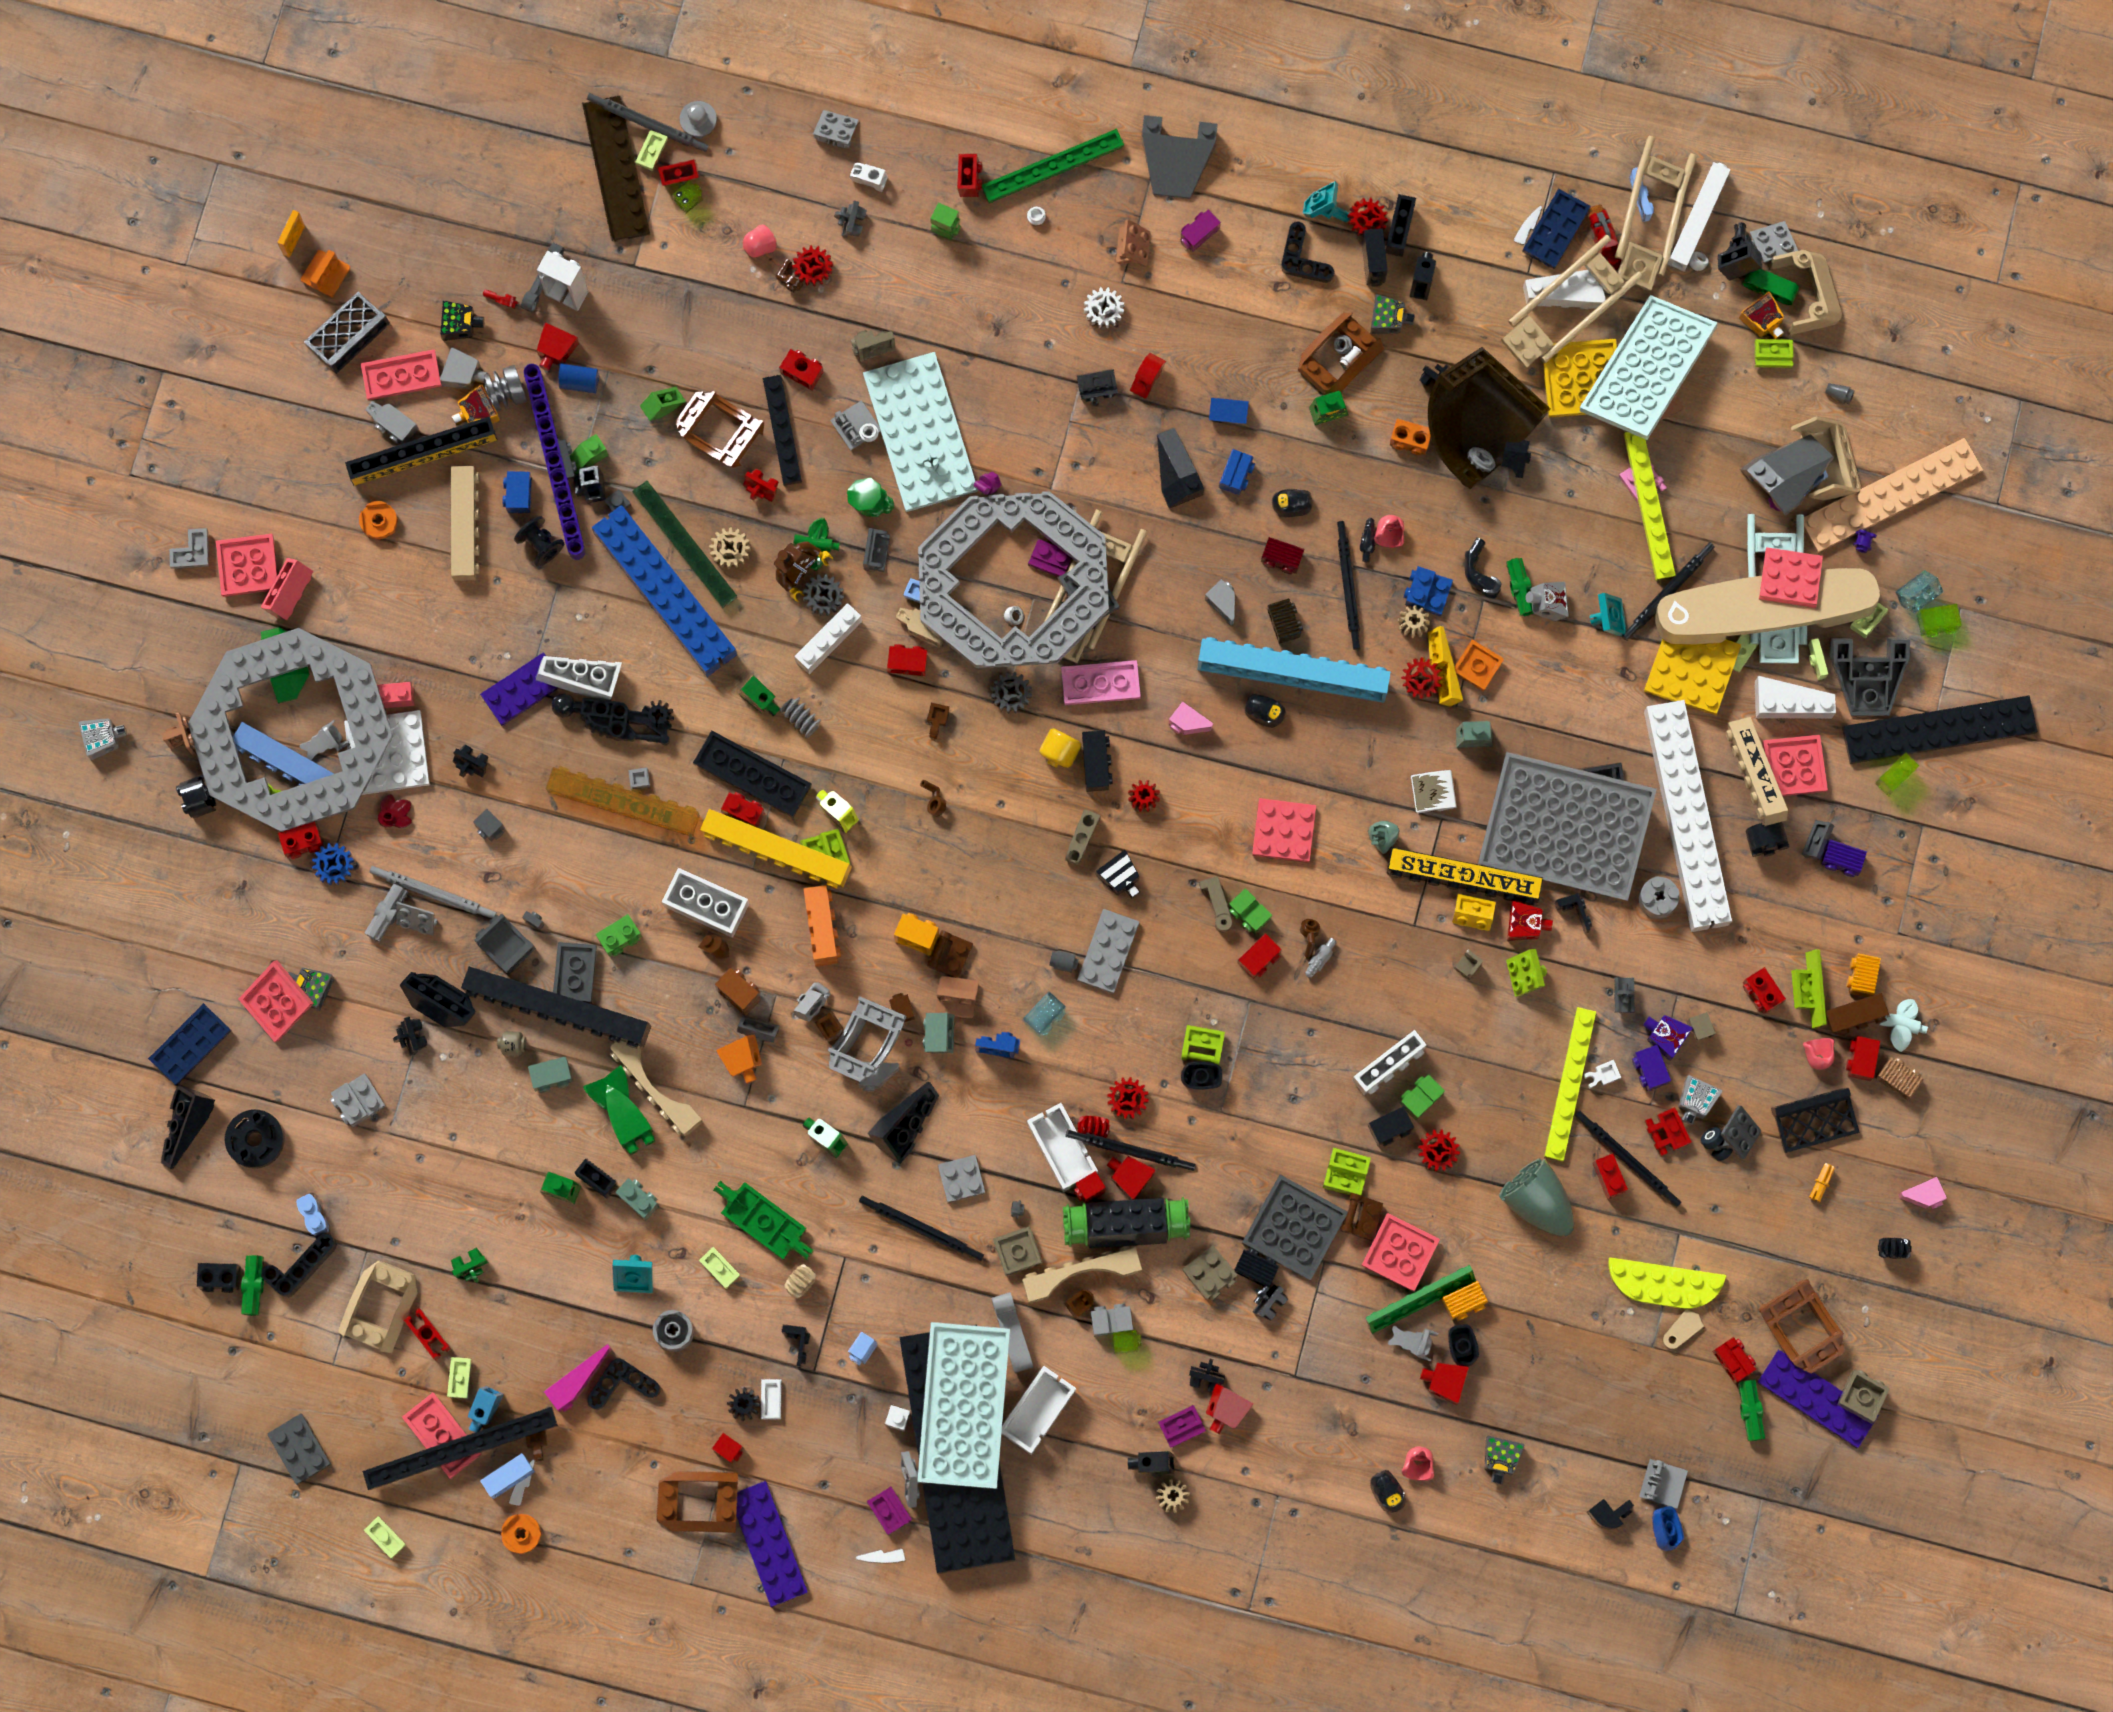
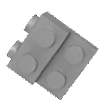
M365 1073L331 1092L333 1096L330 1099L336 1109L340 1107L343 1112L340 1115L346 1125L350 1123L352 1127L386 1107Z

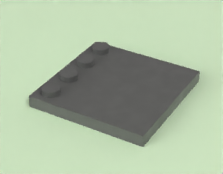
M1279 1174L1242 1243L1266 1257L1276 1260L1277 1263L1311 1281L1348 1212Z

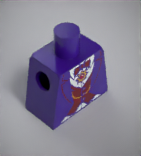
M1666 1015L1659 1022L1649 1016L1643 1024L1645 1028L1652 1032L1647 1040L1653 1046L1658 1045L1660 1053L1669 1061L1673 1059L1693 1029L1691 1026Z

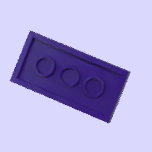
M544 652L480 694L501 726L559 689V687L536 680L540 663L543 657L546 656Z

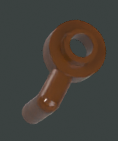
M785 259L776 274V279L784 282L788 290L792 292L795 290L800 291L803 283L792 275H785L792 264L790 260Z
M922 780L920 786L931 791L933 797L927 805V811L929 814L938 817L945 812L946 801L940 798L939 787L926 780Z
M1313 919L1303 920L1300 927V933L1307 937L1308 941L1304 954L1306 958L1312 957L1315 937L1318 936L1320 924Z

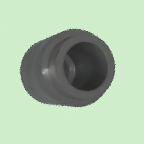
M1060 950L1057 952L1053 951L1049 966L1072 973L1073 969H1077L1079 959L1073 953Z

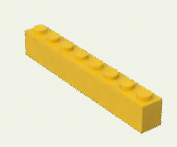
M711 809L708 810L700 829L704 833L705 838L713 841L717 838L722 840L721 844L731 848L735 845L740 847L739 851L750 854V852L757 854L756 857L763 861H767V859L773 860L774 865L784 868L786 865L791 867V871L799 875L806 873L810 879L817 882L820 879L827 882L826 885L835 889L838 886L844 887L852 868L849 863Z

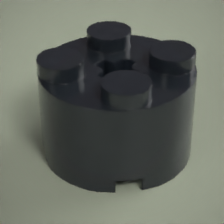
M204 775L181 782L180 785L176 786L177 793L180 797L182 796L184 802L181 804L184 813L189 814L193 819L216 811V808H214L216 800L209 795L208 788L204 783Z
M1782 822L1767 826L1759 823L1747 828L1745 831L1752 857L1764 854V857L1774 855L1776 850L1789 848Z

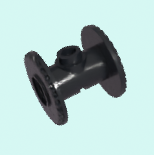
M542 516L535 517L526 523L516 533L514 538L516 544L528 541L531 546H534L538 553L534 560V565L538 567L555 558L565 545L562 539L551 542V533L546 529L541 530L545 522Z

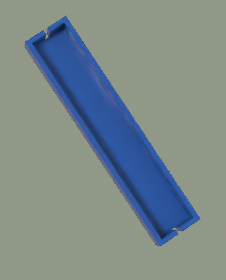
M622 505L608 514V520L604 517L591 527L597 539L706 677H709L721 668L717 659L720 658L722 664L725 665L737 656L735 647Z

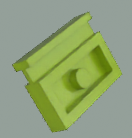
M1755 339V367H1793V340Z

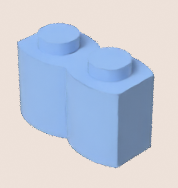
M311 1194L297 1199V1208L305 1217V1225L308 1231L315 1237L329 1232V1224L321 1214L319 1202Z
M860 1332L848 1350L850 1360L859 1366L861 1363L865 1365L877 1347V1342L865 1333Z

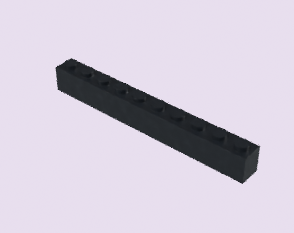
M470 966L461 986L466 992L465 995L476 998L480 996L483 997L484 1001L494 1004L496 1001L507 1009L515 1007L519 1009V1012L530 1015V1013L537 1014V1017L542 1020L548 1021V1018L561 1026H566V1024L573 1025V1029L581 1032L584 1029L591 1031L590 1034L597 1037L605 1035L609 1037L610 1041L616 1043L624 1041L627 1042V1046L635 1049L638 1046L644 1048L652 1027L647 1021Z

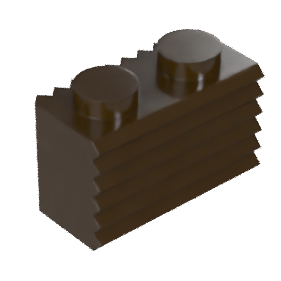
M1288 598L1267 605V611L1278 643L1281 644L1300 638L1303 627L1301 621L1296 619L1297 609L1295 603H1291Z

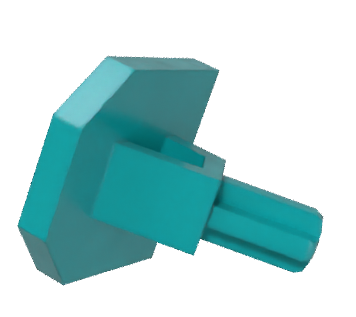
M1334 181L1313 192L1304 202V216L1314 218L1321 214L1329 219L1333 216L1343 222H1348L1350 219L1347 217L1349 212L1337 206L1336 200L1339 184Z

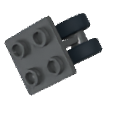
M1737 1106L1723 1131L1717 1127L1708 1129L1701 1136V1143L1706 1149H1714L1711 1155L1717 1161L1728 1158L1733 1150L1740 1159H1745L1761 1133V1129L1742 1106Z

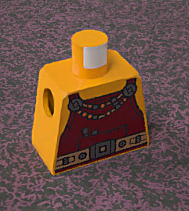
M1770 292L1742 311L1739 319L1759 337L1770 333L1774 339H1778L1784 334L1783 330L1778 326L1782 323L1784 315Z
M482 385L457 402L461 412L452 416L456 426L466 421L470 423L489 416L492 423L500 421Z

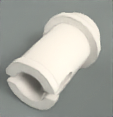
M1353 346L1345 357H1341L1340 366L1347 370L1363 354L1361 353L1362 351L1358 347Z

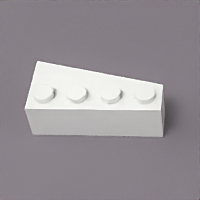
M1583 270L1572 274L1537 306L1596 309L1605 301L1603 287L1588 270ZM1561 274L1525 280L1523 290L1526 304L1532 301Z
M544 656L540 663L536 680L593 699L610 701L622 662L609 663L606 661L572 660L569 658Z
M1758 676L1755 680L1756 718H1833L1836 713L1835 694Z

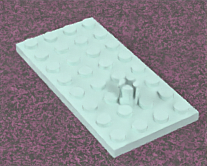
M1650 295L1580 406V412L1648 440L1716 330L1717 322Z
M935 352L863 372L905 511L909 512L978 492V489L974 487L975 478Z
M931 1322L917 1482L997 1488L1010 1329Z

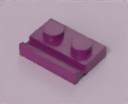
M1038 539L1028 565L1059 577L1065 574L1072 558L1056 545Z
M1194 1405L1158 1422L1170 1448L1206 1432Z
M891 1486L867 1501L887 1536L912 1521Z

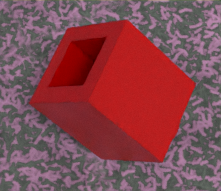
M722 1433L712 1447L713 1451L730 1463H733L734 1460L738 1462L744 1453L742 1451L744 1447L725 1433Z

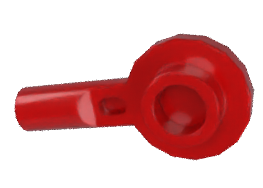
M486 289L483 291L484 297L496 300L495 302L515 309V306L519 303L515 301L516 297L505 294V297Z

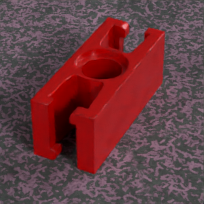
M419 1308L415 1311L417 1313L416 1316L422 1317L425 1322L424 1325L417 1329L412 1324L411 1316H408L404 1321L432 1358L437 1360L441 1357V1354L433 1351L430 1346L438 1339L444 1345L441 1348L443 1352H448L452 1348ZM427 1329L432 1330V1337L430 1339L423 1338V1333Z

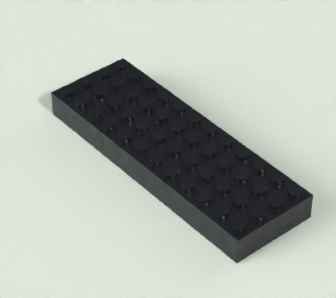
M930 1332L899 1337L918 1457L920 1456ZM1000 1461L997 1488L922 1482L937 1574L1016 1561Z

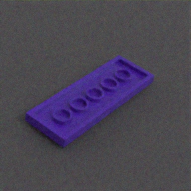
M1779 1349L1757 1381L1759 1385L1856 1449L1859 1448L1873 1426L1868 1421L1837 1405L1843 1391L1816 1373H1809L1795 1366L1788 1356Z
M763 1481L738 1491L736 1516L770 1607L808 1593L767 1482Z

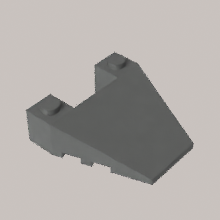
M1144 115L1141 141L1153 195L1191 198L1215 150L1218 124L1199 122L1197 139L1161 135L1162 117Z
M1906 637L1887 638L1886 656H1853V639L1830 638V659L1851 716L1890 715L1898 687L1910 659V639Z

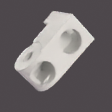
M855 163L849 178L856 183L873 187L875 190L882 192L888 176L884 169Z

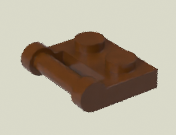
M941 930L939 942L931 960H928L926 966L948 976L959 978L973 943ZM948 940L953 943L942 966L938 964V961Z
M1351 1193L1348 1213L1341 1231L1374 1241L1383 1203ZM1359 1202L1362 1204L1359 1211L1356 1227L1353 1228L1352 1224Z

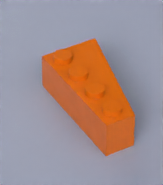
M826 885L803 888L815 967L837 964L838 958L841 957L840 946L835 944V939H838L837 927L833 928L832 920H836L834 909H830L829 902L833 901L832 892L827 890Z

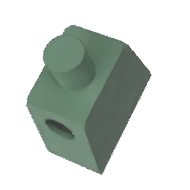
M1490 721L1462 722L1456 728V747H1493Z

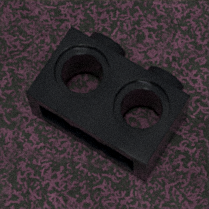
M198 1263L196 1286L202 1289V1292H214V1289H222L221 1292L233 1293V1290H239L241 1266L238 1264ZM208 1273H212L213 1280L205 1283L204 1277ZM227 1274H232L233 1276L230 1283L224 1282V1277Z

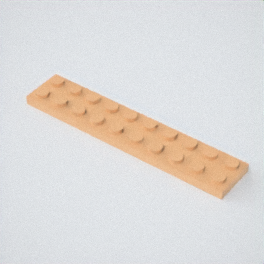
M1963 438L1860 489V492L1848 495L1805 516L1804 531L1816 553H1819L1855 535L1856 531L1860 529L1866 530L1981 473L1983 469L1966 439Z

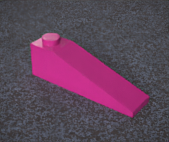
M608 1344L544 1391L557 1411L561 1412L563 1410L566 1412L574 1406L573 1402L576 1401L611 1351V1347Z

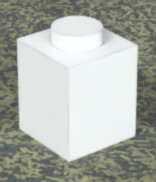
M891 1405L885 1426L905 1431L910 1411Z

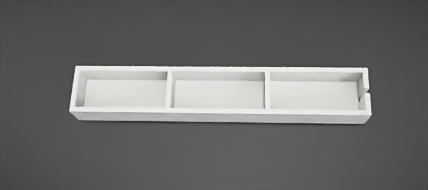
M1681 700L1647 706L1644 715L1690 930L1695 932L1707 930L1710 926L1711 928L1729 926L1732 918L1685 701Z

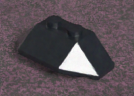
M410 972L400 983V987L412 1008L445 1028L465 1026L476 1013L469 996L436 975Z

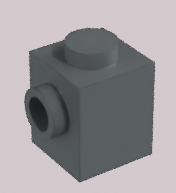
M488 809L473 821L479 829L477 833L484 840L488 838L492 842L494 839L500 838L504 833V825Z

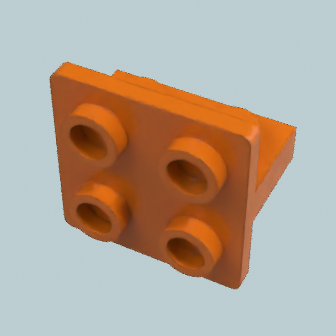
M329 249L327 253L318 250L300 280L304 284L332 298L351 267L339 260L335 252Z

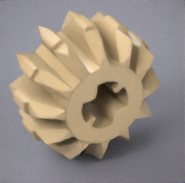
M1416 605L1413 606L1412 611L1409 607H1406V612L1401 611L1400 616L1402 618H1398L1397 621L1401 624L1399 630L1405 629L1404 635L1406 636L1408 633H1411V638H1414L1415 633L1421 637L1422 631H1428L1426 626L1430 625V621L1427 620L1429 614H1422L1423 608L1417 611ZM1412 619H1415L1416 625L1412 624Z
M800 1265L786 1280L784 1288L790 1295L800 1298L811 1288L817 1275L809 1266Z
M1169 1479V1487L1164 1482L1161 1484L1165 1491L1157 1489V1492L1163 1494V1496H1157L1156 1500H1163L1159 1505L1160 1508L1165 1504L1168 1505L1165 1510L1167 1513L1170 1507H1173L1174 1513H1177L1176 1506L1184 1510L1181 1502L1189 1503V1500L1183 1497L1189 1496L1190 1493L1182 1492L1186 1489V1485H1183L1181 1488L1178 1487L1180 1480H1177L1176 1485L1173 1486L1172 1479ZM1171 1491H1175L1174 1494H1178L1175 1501H1171V1498L1168 1499L1167 1497Z

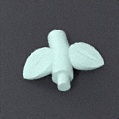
M1907 999L1899 1003L1897 1014L1889 1013L1890 1017L1887 1018V1021L1879 1024L1881 1026L1893 1027L1890 1033V1040L1893 1046L1900 1052L1905 1050L1910 1044L1912 1033L1916 1035L1919 1032L1926 1034L1928 1026L1921 1025L1920 1021L1914 1020L1918 1015V1006L1913 999Z

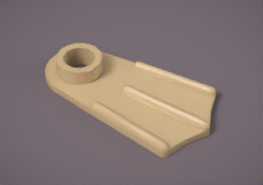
M1686 1309L1664 1335V1345L1669 1349H1676L1702 1329L1704 1325L1699 1314ZM1669 1337H1673L1675 1339L1674 1344H1671L1669 1342Z

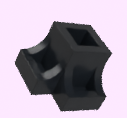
M1530 441L1506 442L1502 467L1511 468L1516 478L1523 479L1526 464L1530 463L1531 453L1528 452Z
M598 465L579 469L580 475L574 477L576 495L578 497L585 496L587 503L606 500L604 476Z

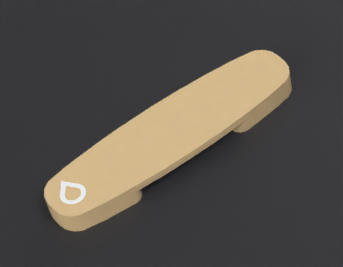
M1852 568L1822 569L1816 608L1760 600L1762 576H1755L1710 584L1667 595L1660 600L1657 606L1655 621L1660 636L1666 642L1672 644L1720 643L1727 636L1777 631L1812 624L1827 628L1862 619L1875 612L1880 598V590L1874 575L1867 570Z

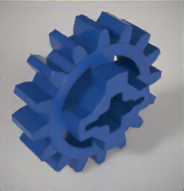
M328 843L327 849L321 846L322 852H315L318 858L312 859L313 863L316 864L312 866V869L317 871L315 873L317 878L321 876V882L324 883L327 880V883L331 885L335 881L339 885V880L341 879L346 882V875L352 876L349 870H354L355 867L350 863L355 861L353 858H349L352 854L350 851L345 852V846L339 848V844L336 843L332 847ZM343 857L346 860L345 867L342 865ZM321 862L325 865L324 871L321 869ZM331 862H333V863L336 862L337 865H336V866H333V865L330 866V863H331Z

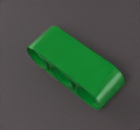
M1764 269L1746 274L1743 281L1744 287L1761 295L1770 292L1775 301L1785 305L1793 304L1800 289L1796 283Z

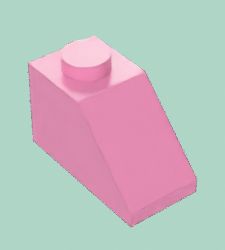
M1184 702L1179 705L1169 719L1171 730L1177 734L1187 735L1208 732L1213 728L1211 721Z
M1937 1177L1903 1191L1898 1195L1900 1199L1925 1209L1930 1206L1932 1209L1938 1208L1943 1205L1942 1201L1947 1199Z

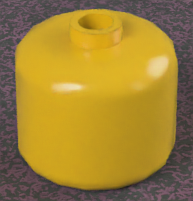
M1052 728L1049 730L1039 752L1041 756L1048 759L1047 763L1055 768L1058 765L1069 768L1072 766L1082 744L1071 736Z

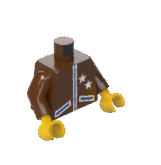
M806 541L798 544H788L784 550L779 551L778 558L774 561V566L777 568L775 571L776 581L787 592L789 591L790 597L797 602L799 601L796 599V594L800 593L802 596L804 594L799 589L793 588V586L797 585L818 559L817 557L826 566L829 564L825 561V558L830 557L833 559L828 551L821 552V549Z

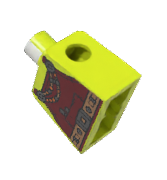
M821 790L817 794L816 799L820 802L819 805L824 814L844 833H847L859 821L853 807L834 791L828 794L826 791Z

